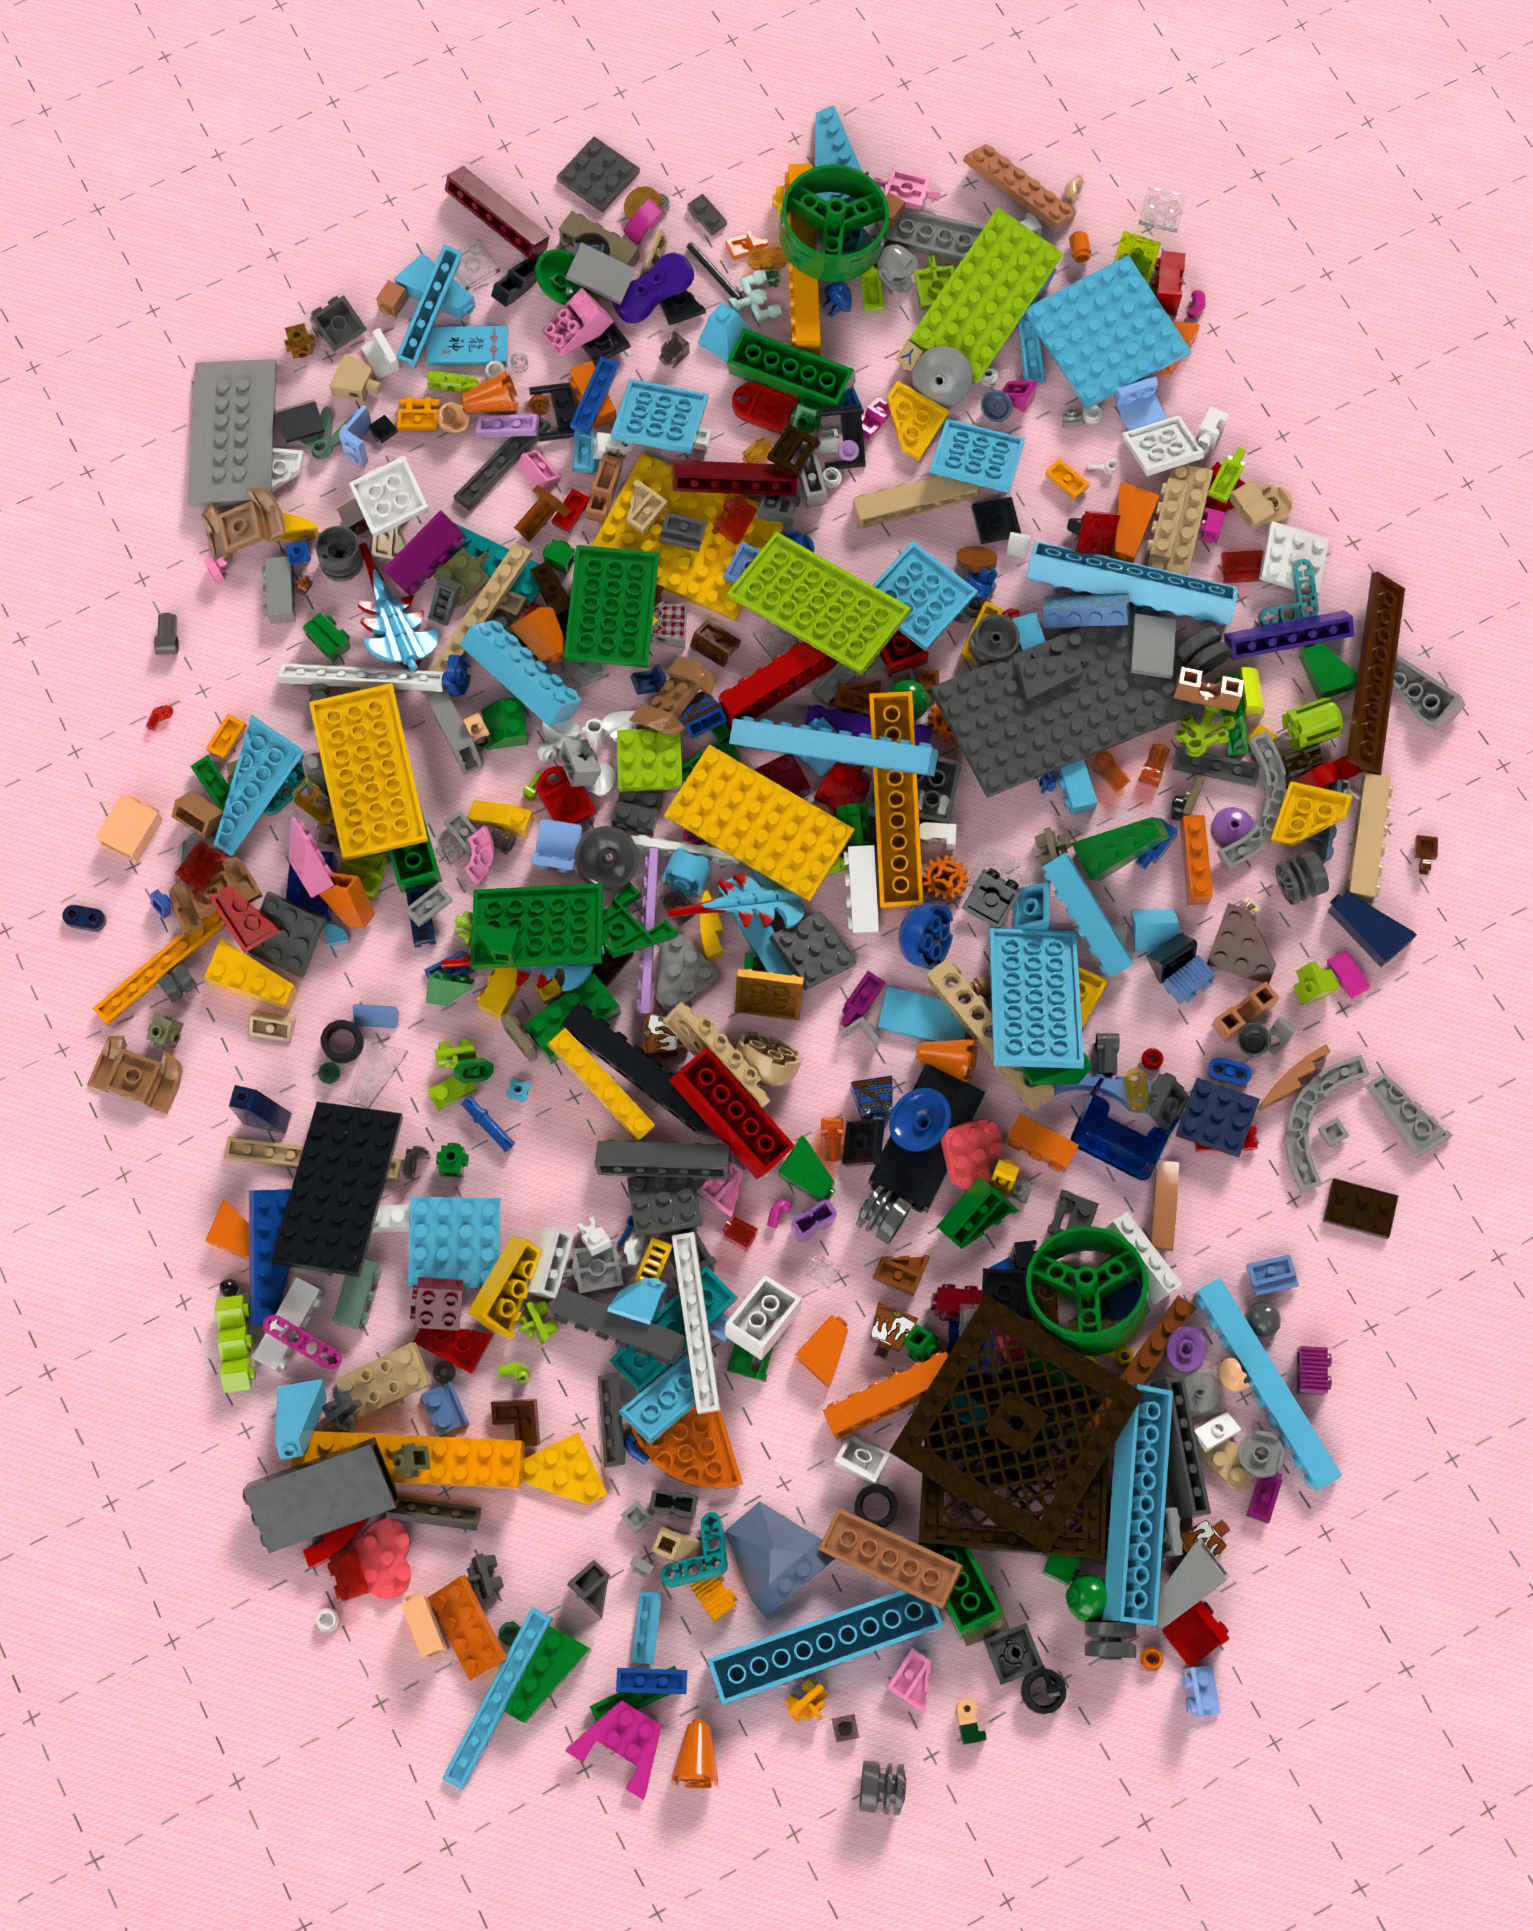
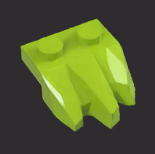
M381 853L378 856L372 854L346 861L342 859L339 873L359 876L368 899L374 902L382 885L387 865L385 854Z

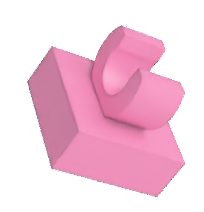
M211 556L204 559L203 561L216 583L220 584L225 581L222 573L227 572L230 568L224 557L219 558L216 562L213 561Z

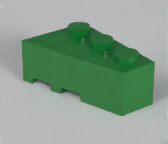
M980 1176L936 1227L958 1247L963 1249L984 1235L986 1229L994 1224L996 1226L1002 1223L1001 1219L1010 1213L1015 1214L1019 1210Z

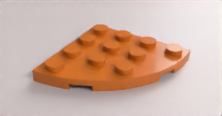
M695 1406L651 1445L631 1426L641 1449L658 1468L669 1476L683 1483L702 1488L721 1489L743 1485L721 1411L697 1414Z

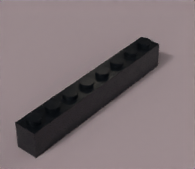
M577 1003L561 1023L560 1028H566L579 1043L692 1131L700 1134L707 1123L669 1081L675 1074L665 1072L661 1069L662 1064L654 1058L651 1060L647 1058L642 1048L629 1044L627 1042L628 1038L619 1031L615 1033L609 1028L611 1025L601 1017L597 1019L592 1015L593 1011L585 1004L581 1006Z

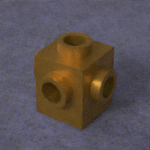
M305 323L285 328L288 338L284 340L287 352H292L294 359L305 358L313 354L311 346H314L315 343L312 333H307Z

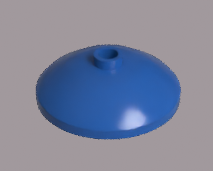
M919 1088L908 1092L898 1100L891 1111L889 1131L892 1139L901 1148L908 1151L917 1152L933 1147L944 1137L950 1126V1105L947 1099L934 1089Z

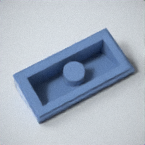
M353 1005V1016L356 1026L398 1027L399 1011L396 1006Z

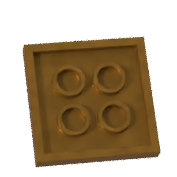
M738 969L735 1012L799 1020L804 977L776 974L774 972H760L752 969Z

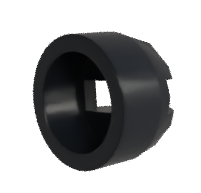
M225 1279L221 1282L219 1289L225 1297H230L237 1294L239 1286L233 1279ZM227 1284L234 1288L231 1291L228 1288H224V1285Z

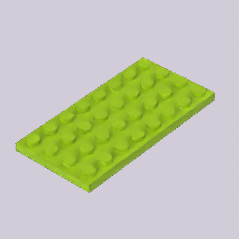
M998 207L909 339L925 351L938 346H947L961 352L971 365L973 384L976 385L1064 253Z
M775 532L727 592L728 598L861 675L864 674L912 612L911 607L778 532Z

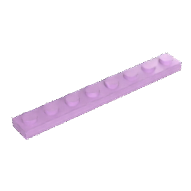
M650 848L649 855H645V868L649 869L648 875H644V888H647V896H643V909H646V916H642L641 925L647 931L654 928L656 922L658 848ZM654 945L641 949L644 950V957H640L639 970H643V978L638 979V991H642V997L637 999V1012H641L642 1019H644L645 1013L651 1014Z

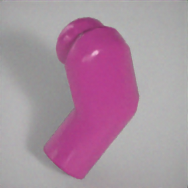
M1194 290L1191 294L1194 306L1186 312L1190 319H1194L1206 307V297L1201 290Z
M781 1198L774 1204L770 1210L767 1226L778 1227L782 1211L790 1212L792 1202L790 1200Z

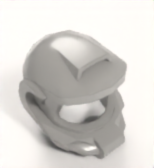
M898 244L889 245L883 249L877 261L878 276L890 290L907 293L913 285L911 274L915 272L918 266L917 258L906 248ZM895 277L904 278L902 281L894 280Z

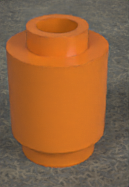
M1083 231L1074 232L1069 237L1072 258L1077 263L1086 262L1090 259L1091 255L1089 236Z

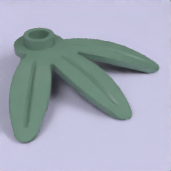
M328 407L323 408L320 415L325 432L318 434V438L313 435L300 439L303 444L312 448L311 453L316 459L327 458L331 454L332 448L341 443L339 437L341 427L331 436L333 427L332 416ZM350 417L344 424H347L352 419V417Z

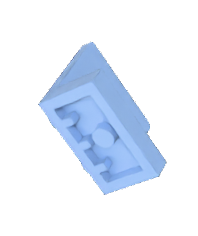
M1156 377L1117 388L1114 401L1127 431L1166 419L1156 395L1158 386Z
M1213 1666L1183 1669L1184 1674H1181L1183 1689L1187 1688L1188 1698H1185L1187 1712L1191 1713L1192 1717L1221 1713Z

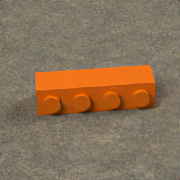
M1205 815L1183 816L1180 822L1187 905L1209 904L1213 897Z

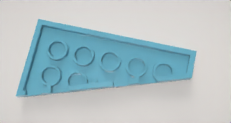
M833 105L817 112L815 167L836 164L862 171L835 106ZM824 192L816 194L827 202L833 197L841 198L845 203L857 200L843 193Z
M252 714L214 841L215 846L231 857L306 752Z

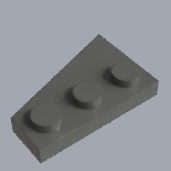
M1079 653L1022 660L1016 664L1025 702H1029L1034 697L1040 694L1043 695L1049 692L1050 689L1070 682L1083 674Z

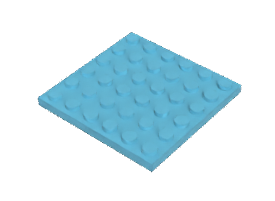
M1129 255L1030 305L1025 311L1028 320L1085 409L1115 395L1117 388L1139 382L1191 354L1190 348Z

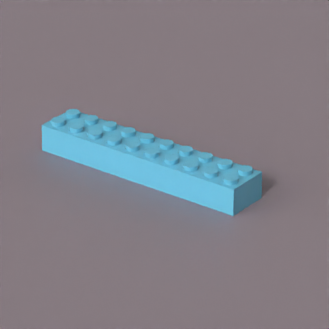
M1035 541L1026 578H1030L1033 582L1041 583L1043 581L1050 583L1054 587H1069L1075 592L1086 591L1092 595L1129 594V602L1133 605H1146L1157 611L1168 610L1178 616L1189 615L1200 621L1205 619L1211 620L1217 625L1231 624L1237 603L1238 587L1096 554H1081L1074 549Z
M1132 1384V1386L1145 1394L1115 1442L1105 1577L1107 1600L1102 1620L1157 1626L1173 1391Z
M900 1590L719 1654L707 1660L723 1706L942 1628L944 1625L937 1606Z

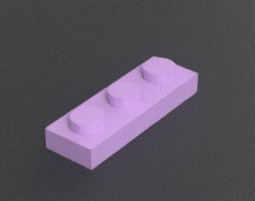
M538 414L479 416L476 434L478 437L537 436L539 416Z

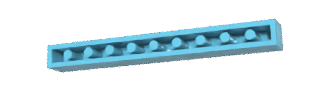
M1036 613L1012 618L1020 634L1019 645L1015 653L1046 642ZM1084 759L1058 769L1059 777L1057 778V784L1059 789L1064 792V806L1070 810V814L1074 815L1096 809L1098 801Z
M741 716V719L733 718L729 744L737 747L934 776L939 751L933 749L932 744L919 742V746L912 745V741L899 739V743L891 742L892 738L879 736V740L871 739V735L859 733V737L851 736V732L839 730V734L832 733L831 729L819 728V731L812 730L811 726L800 725L799 728L792 727L793 724L787 722H780V725H774L773 721L767 719L754 722V718Z
M1218 1278L1194 1293L1196 1297L1194 1301L1200 1310L1203 1309L1206 1313V1321L1212 1330L1215 1329L1220 1336L1218 1341L1224 1349H1228L1231 1354L1230 1358L1236 1359L1241 1366L1242 1372L1247 1374L1244 1383L1251 1385L1250 1388L1256 1395L1254 1397L1255 1402L1261 1409L1264 1408L1268 1415L1266 1419L1273 1429H1277L1280 1434L1278 1437L1279 1441L1285 1449L1288 1448L1291 1452V1460L1297 1469L1300 1468L1305 1475L1303 1479L1308 1488H1313L1314 1492L1342 1477L1339 1469L1222 1279Z

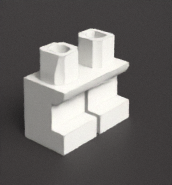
M1210 406L1200 425L1196 441L1204 451V457H1206L1209 450H1214L1217 439L1223 434L1229 414Z

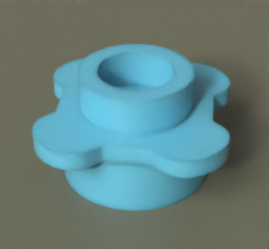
M512 1078L510 1080V1089L506 1092L507 1097L525 1102L531 1084L528 1081L522 1082L517 1078Z

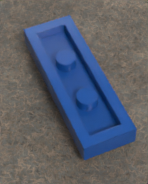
M617 1668L616 1692L687 1694L688 1670Z

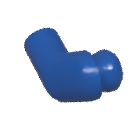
M628 1433L627 1437L624 1438V1447L632 1458L645 1465L650 1457L635 1445L637 1440L634 1434Z

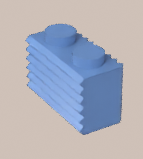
M1197 955L1167 978L1163 986L1178 1004L1184 1001L1189 1003L1197 996L1195 992L1201 988L1206 990L1214 983L1212 979L1215 973L1200 955Z

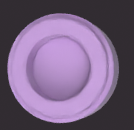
M852 440L843 441L838 448L839 456L846 461L854 460L859 454L858 445Z

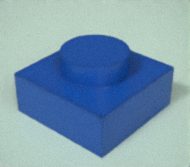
M158 889L152 892L150 904L164 919L171 914V900Z

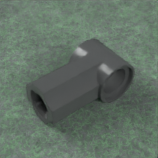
M162 613L158 615L157 636L154 638L156 655L178 654L177 616L174 614Z
M1096 1033L1095 1049L1098 1052V1074L1105 1075L1106 1077L1117 1076V1053L1119 1052L1120 1045L1119 1033Z

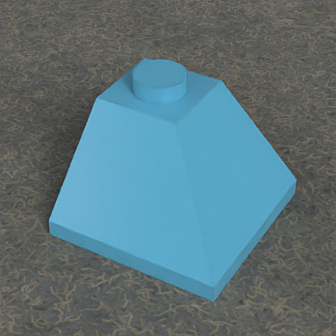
M721 302L709 316L698 344L727 362L743 328L750 331L751 329L736 311Z
M644 1278L620 1290L607 1311L650 1325L661 1309L667 1284L662 1283L657 1278Z

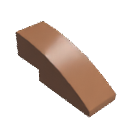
M603 455L591 487V496L585 510L586 519L604 523L616 492L623 460Z

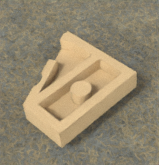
M636 480L633 496L631 497L630 510L627 515V524L644 534L668 506V500L639 480Z
M400 525L373 537L372 556L392 560L407 545Z

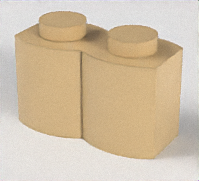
M1250 481L1232 491L1229 498L1234 508L1241 514L1244 522L1251 530L1270 521L1275 514L1274 504L1263 496L1262 487L1254 481Z

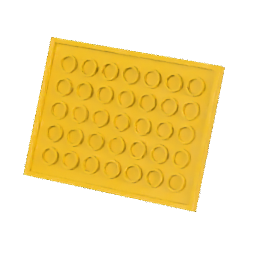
M642 452L591 546L658 552L659 564L656 585L659 584L667 592L736 622L744 606L727 596V592L734 584L723 579L726 569L741 542L762 550L775 532L782 534L786 526L782 525L781 522L757 518L760 503L740 494L673 491V465ZM636 480H639L668 500V506L644 534L627 524V515L630 510V502ZM667 512L707 522L699 552L659 542Z

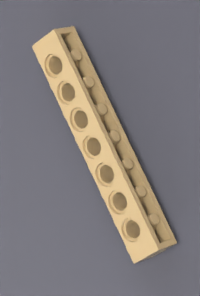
M946 959L926 973V980L971 1037L977 1040L979 1047L993 1063V1039L986 1035V1032L992 1030V1012L986 1007L988 1005L981 995L977 996L973 991L972 983L968 979L964 980L960 975L961 971L955 963L951 964ZM954 982L957 986L950 988L946 984ZM962 998H967L970 1000V1002L967 1004H962L960 1000ZM976 1014H980L984 1018L981 1020H975L973 1019V1016ZM996 1066L1032 1112L1054 1097V1085L1028 1086L1026 1084L1028 1080L1021 1069H1014L1013 1066Z

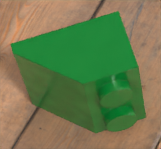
M517 697L499 699L482 709L483 722L494 743L487 747V750L528 744L523 702Z

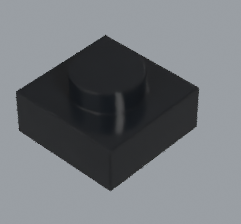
M383 415L369 425V429L381 443H384L398 433L397 428L386 415Z

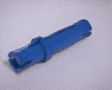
M471 1095L468 1096V1100L465 1099L461 1106L473 1117V1121L476 1124L479 1123L496 1141L504 1152L509 1151L508 1148L511 1149L515 1142L488 1115L486 1108L483 1109Z

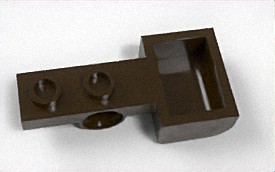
M547 560L530 569V574L540 589L547 606L553 608L566 642L570 598Z

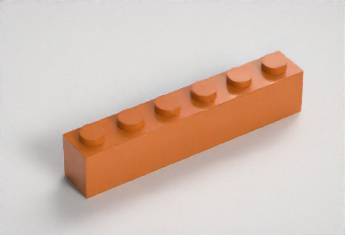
M936 1353L929 1360L923 1363H915L902 1373H893L887 1380L881 1383H872L868 1386V1389L862 1392L851 1393L847 1399L841 1402L835 1401L830 1403L822 1411L836 1440L838 1441L920 1402L948 1357L947 1353Z

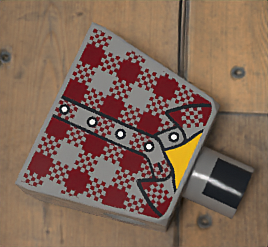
M687 603L654 607L652 622V641L654 643L685 648Z

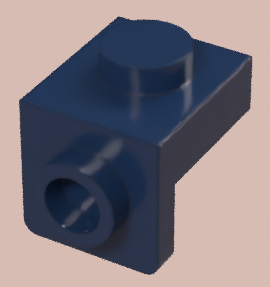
M655 664L652 670L635 672L630 676L637 695L659 692L666 683V675L662 671L660 664Z

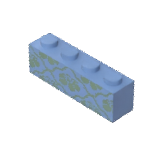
M1129 594L1045 597L1042 609L1044 628L1128 625L1130 615Z

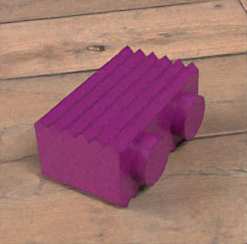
M1300 1346L1297 1348V1394L1325 1395L1328 1393V1390H1331L1332 1379L1331 1376H1328V1367H1331L1332 1356L1328 1353L1327 1347Z

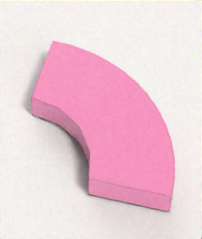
M486 825L467 838L471 845L472 855L464 870L476 885H479L487 877L494 860V843Z

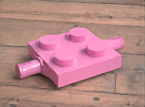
M893 168L891 175L886 180L877 177L874 179L880 187L884 188L885 196L888 192L896 195L905 201L906 208L921 211L923 203L927 198L939 201L940 192L929 190L931 177Z

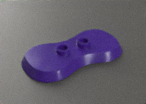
M676 252L660 257L649 272L630 282L621 305L613 302L618 316L627 323L641 322L652 313L661 301L687 290L694 280V270L691 263L684 255Z

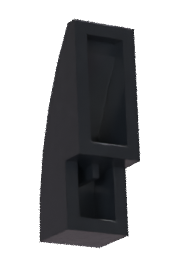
M535 257L531 260L528 258L509 269L506 277L494 283L491 297L507 307L525 294L537 282L535 266L538 258Z

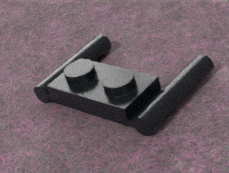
M569 382L529 387L530 395L550 393L558 431L540 433L539 441L573 438L576 430L570 428V423L576 410Z
M861 405L820 408V417L841 415L843 441L852 440L859 447V454L854 460L825 462V470L830 467L836 469L866 467Z

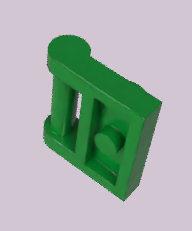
M735 1343L727 1372L766 1382L768 1376L766 1372L774 1345L765 1357L760 1360L758 1370L752 1371L751 1367L755 1356Z

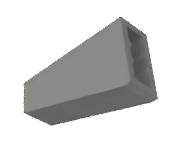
M443 689V692H435L426 697L462 773L465 775L482 767L483 765L475 744L446 689Z
M1201 1538L1192 1546L1159 1593L1157 1626L1161 1630L1230 1577Z

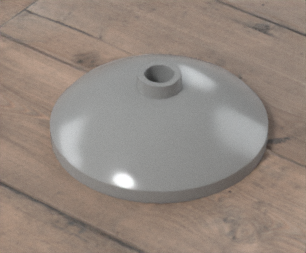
M938 346L927 350L918 358L913 368L912 380L915 391L944 408H949L959 404L968 395L973 383V372L969 361L961 352L951 347ZM937 377H941L943 383H938Z

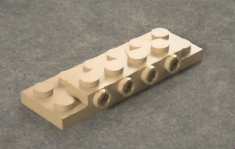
M1185 464L1171 468L1168 482L1163 483L1161 495H1164L1163 502H1158L1156 514L1160 515L1158 521L1154 520L1151 533H1155L1154 539H1149L1147 552H1150L1148 567L1189 575L1213 470Z
M681 1002L664 1018L663 1022L694 1056L708 1046L761 1108L770 1102L766 1092L756 1085L761 1080L757 1070L743 1059L740 1051L733 1048L728 1038L715 1028L713 1021L702 1013L696 1018L693 1015V1011Z

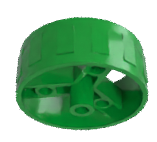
M836 164L821 165L805 171L789 185L783 198L779 217V240L784 254L789 262L799 271L821 281L839 282L859 277L870 270L878 261L885 246L889 227V205L886 196L880 186L870 176L849 166ZM824 192L843 193L857 200L845 203L843 199L833 197L827 202L816 194ZM789 212L822 232L821 252L808 247L795 236L787 220ZM878 222L880 234L869 246L860 251L842 255L844 234Z
M1092 1226L1066 1229L1046 1240L1034 1253L1029 1263L1025 1286L1028 1310L1034 1325L1082 1355L1098 1356L1113 1352L1131 1341L1142 1328L1148 1313L1150 1298L1148 1273L1139 1252L1123 1236L1108 1229ZM1080 1251H1098L1114 1256L1113 1259L1096 1269L1083 1266L1076 1270L1056 1261L1070 1253ZM1138 1278L1142 1286V1294L1137 1306L1119 1324L1102 1330L1100 1301ZM1104 1279L1107 1280V1282L1099 1287L1098 1282ZM1071 1281L1075 1283L1076 1288L1070 1286L1068 1282ZM1037 1284L1077 1302L1078 1332L1058 1326L1041 1312L1034 1300ZM1093 1321L1092 1324H1086L1085 1322Z

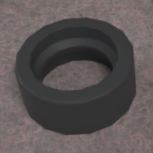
M336 1020L329 1023L323 1029L320 1037L324 1053L328 1058L337 1063H349L355 1060L361 1054L364 1046L363 1036L359 1028L347 1020ZM345 1029L354 1035L355 1044L350 1051L339 1054L331 1049L329 1040L334 1032Z
M871 1484L863 1488L857 1495L854 1504L855 1514L884 1528L895 1519L898 1511V1500L894 1492L888 1487L881 1484ZM872 1493L882 1494L889 1501V1512L881 1520L869 1519L863 1511L864 1499Z
M1036 1669L1026 1675L1022 1682V1700L1027 1708L1035 1713H1053L1065 1701L1067 1692L1065 1682L1058 1673L1051 1669H1046L1047 1673L1054 1683H1060L1062 1695L1056 1697L1054 1702L1049 1705H1038L1030 1695L1032 1682L1039 1677H1043L1040 1669Z

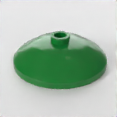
M552 249L544 252L537 260L535 275L540 288L549 298L557 303L566 305L582 287L565 279L575 255L565 250Z

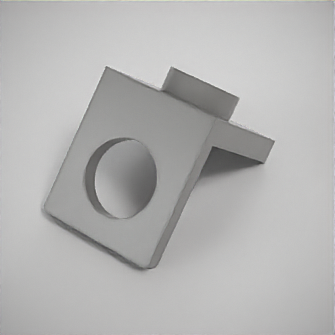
M863 1016L841 1030V1038L843 1039L860 1027L874 1047L879 1045L880 1039L876 1035L878 1033L871 1022L867 1023Z
M1280 1016L1268 1030L1270 1036L1274 1035L1279 1038L1280 1043L1277 1047L1270 1046L1268 1051L1273 1056H1276L1296 1032L1292 1024Z

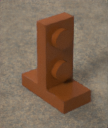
M536 485L532 490L539 499L514 527L528 542L534 538L555 512H558L563 517H566L570 512L558 498L539 485Z

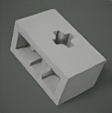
M587 739L563 741L558 756L571 787L595 785L598 776H600L601 768L596 762L594 751L590 748Z

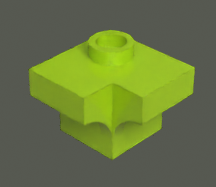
M1316 961L1310 962L1296 971L1299 982L1293 985L1301 1005L1326 998L1340 989L1332 969L1324 970L1317 965Z

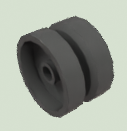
M987 615L979 621L969 637L968 647L970 654L976 662L983 666L1007 658L1015 652L1019 645L1020 634L1018 627L1005 615Z
M1209 627L1185 641L1179 647L1177 654L1183 663H1189L1187 668L1202 671V676L1222 665L1232 652L1226 642H1220L1222 637L1217 629Z
M1085 1622V1635L1099 1638V1642L1089 1641L1085 1643V1656L1112 1660L1136 1658V1645L1124 1643L1122 1638L1136 1637L1137 1624Z

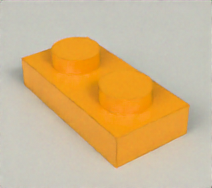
M1060 458L1045 472V475L1074 500L1080 497L1090 485Z
M227 714L207 745L206 750L226 760L246 729L247 724Z

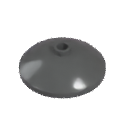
M601 826L590 830L581 838L575 851V865L579 875L587 884L603 883V890H615L626 885L635 875L639 864V853L634 840L625 831L613 826ZM608 853L612 854V861L606 859Z

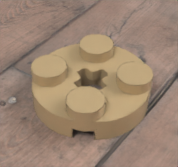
M1269 484L1262 486L1263 496L1272 503H1276L1273 519L1263 525L1268 527L1271 521L1277 523L1284 522L1292 510L1291 495L1280 486L1279 488L1272 487Z

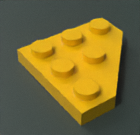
M897 380L887 396L888 407L901 452L920 461L950 411Z
M1290 781L1271 836V841L1293 847L1342 821L1348 816L1353 796Z
M578 1432L524 1459L523 1478L527 1485L585 1505H589L608 1495Z

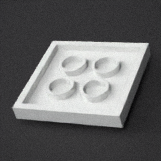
M1180 415L1123 433L1124 442L1146 476L1204 458L1203 449Z
M405 455L349 482L373 537L383 534L430 510Z
M1271 521L1268 525L1259 580L1295 590L1292 565L1297 559H1307L1313 566L1318 596L1320 594L1329 538ZM1302 563L1298 567V571H1302L1303 578L1299 577V581L1302 579L1309 580V576L1305 577L1303 573L1307 566ZM1303 583L1300 591L1308 594L1310 592V585Z

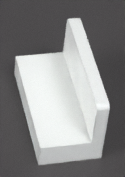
M379 328L373 331L375 340L361 346L377 379L384 378L400 370L397 358Z

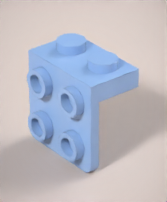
M365 406L357 409L353 413L352 419L347 424H344L339 431L344 454L347 455L351 462L359 463L363 467L369 460L364 442L361 439L370 430L369 425L372 424L368 408Z
M542 819L539 823L536 852L532 854L530 864H536V868L539 869L555 867L558 872L570 873V870H574L576 868L575 851L581 840V825Z

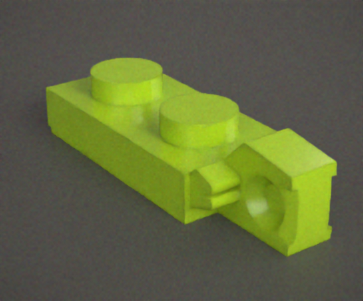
M873 265L870 270L860 275L864 312L884 310L882 282L878 276V270L874 269Z
M1238 447L1233 457L1228 455L1225 458L1207 496L1225 504L1227 503L1244 470L1246 462H1243L1242 459L1245 455V449Z

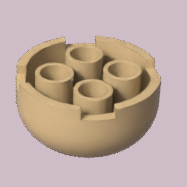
M757 1032L743 1033L736 1050L740 1051L743 1059L757 1070L761 1078L757 1085L782 1086L789 1083L796 1076L802 1058L797 1056L798 1051L795 1048L772 1036L769 1039L757 1037ZM775 1046H779L777 1051H774Z

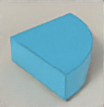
M324 924L328 946L349 942L347 934L341 927L335 924Z

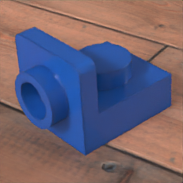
M306 541L286 545L290 565L310 561L311 555Z

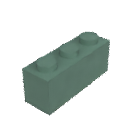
M365 1259L360 1277L345 1275L332 1320L335 1325L362 1331L363 1325H367L369 1319L368 1306L374 1301L375 1282H379L382 1272L377 1262Z

